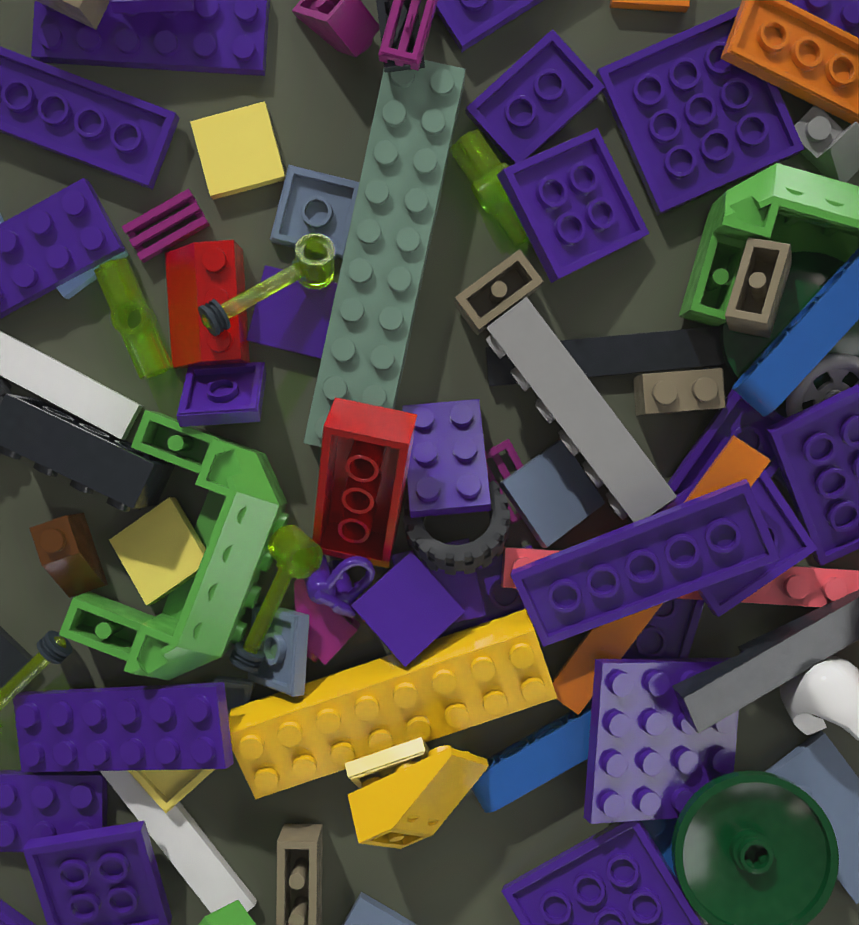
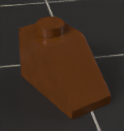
M84 513L65 515L29 528L41 565L69 598L108 585Z

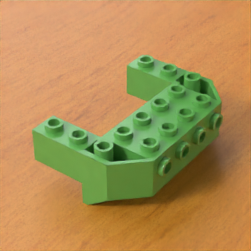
M776 163L727 190L710 206L679 317L709 326H720L727 322L725 313L748 237L791 244V252H817L846 262L859 248V186Z
M145 410L131 448L198 473L195 485L209 490L194 528L206 548L196 575L169 593L161 614L153 616L89 591L73 597L59 635L127 661L123 670L125 672L170 680L222 657L233 647V644L242 641L248 626L247 623L242 622L247 608L253 609L258 601L262 587L257 586V582L261 572L267 573L271 567L276 551L270 548L275 535L282 536L290 514L285 513L288 502L266 453L196 426L179 427L177 419L159 412Z

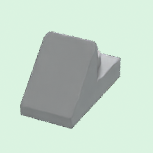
M813 106L794 125L804 147V150L800 153L825 177L847 182L859 170V124L856 121L843 130L824 110Z

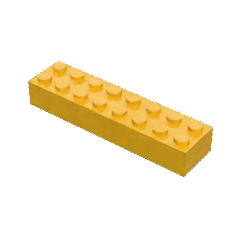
M523 609L435 639L406 667L391 654L305 683V693L302 696L292 697L278 692L231 708L229 726L232 751L256 800L345 770V763L420 737L425 742L556 699L557 695L535 629L527 610Z

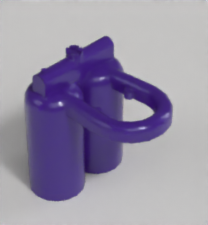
M311 550L303 553L299 561L310 600L314 603L325 604L331 607L332 611L336 614L347 615L353 618L356 612L351 605L374 579L375 570L372 562L361 556L350 557L343 561L332 560L327 562L325 555L311 552ZM354 566L364 567L366 574L359 582H355L353 587L348 569Z

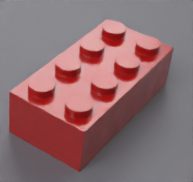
M335 397L323 426L311 552L342 559L361 556L370 560L375 566L389 568L398 533L418 414Z

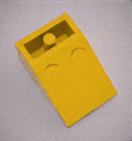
M444 745L428 752L429 757L419 762L409 761L394 768L395 773L389 776L373 777L365 780L361 784L362 788L348 794L358 843L402 849L434 835L489 767L487 759L470 754L469 751H460L452 748L450 745Z

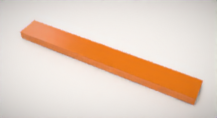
M733 435L684 503L743 479H747L751 487L770 463V459ZM663 603L589 630L552 680L557 695L556 700L579 715L593 695L595 659H621Z

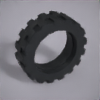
M493 480L489 482L491 511H486L490 517L488 529L475 541L462 545L444 544L432 538L425 530V517H410L409 500L406 499L403 522L409 548H413L414 555L420 561L424 560L427 562L428 568L437 571L439 568L445 570V574L456 575V571H464V574H470L475 572L477 567L482 566V568L489 566L494 556L499 557L504 550V543L509 538L510 510H508L506 495L500 494L499 485Z

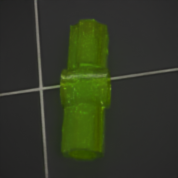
M478 129L469 131L450 147V153L472 183L471 189L479 204L488 214H493L510 241L517 247L528 241L529 238L497 177L498 173L509 166L506 163L501 164Z
M121 258L100 264L94 272L110 307L112 325L121 333L139 378L144 380L167 372L174 366L156 326V315L146 303L129 260ZM139 310L141 322L137 327L130 329L127 323L128 316L132 311Z

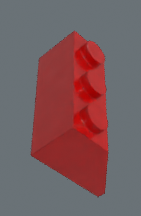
M235 240L193 242L166 252L165 262L172 368L250 363L249 342L246 340L248 322L243 249ZM215 299L222 306L231 325L229 329L223 332L220 331V334L217 336L211 334L198 311V307L201 305L205 306V303L209 304V301Z

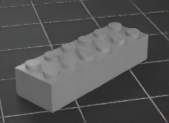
M527 297L486 327L491 333L486 338L487 343L500 359L507 354L516 366L510 372L524 391L532 387L539 397L534 401L537 409L549 424L556 419L563 428L558 432L560 439L573 456L581 452L586 459L581 464L596 487L599 488L604 484L606 485L609 492L605 496L622 521L628 516L633 522L649 517L677 497Z

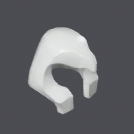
M832 655L780 685V696L794 725L804 734L810 735L827 728L823 720L825 719L842 727L859 741V669L848 660Z

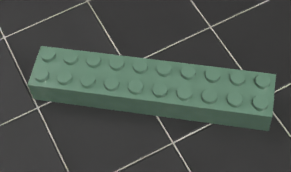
M424 60L425 68H421L419 71L404 70L385 73L383 70L303 443L322 446L323 426L335 397L395 410L464 91L465 68Z

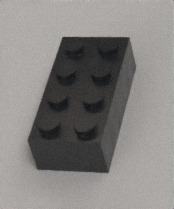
M5 394L0 405V453L18 460L22 456L35 462L33 468L37 471L53 477H57L59 473L72 479L70 486L87 494H93L94 491H97L108 497L106 503L122 511L129 512L131 508L141 510L142 507L157 505L175 464L131 448V442L119 439L99 427L39 398Z

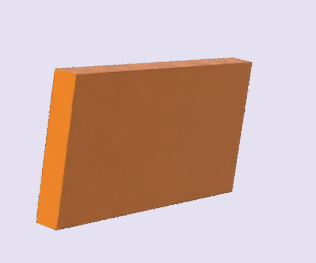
M742 0L720 59L850 124H853L855 121L859 124V38L786 0Z

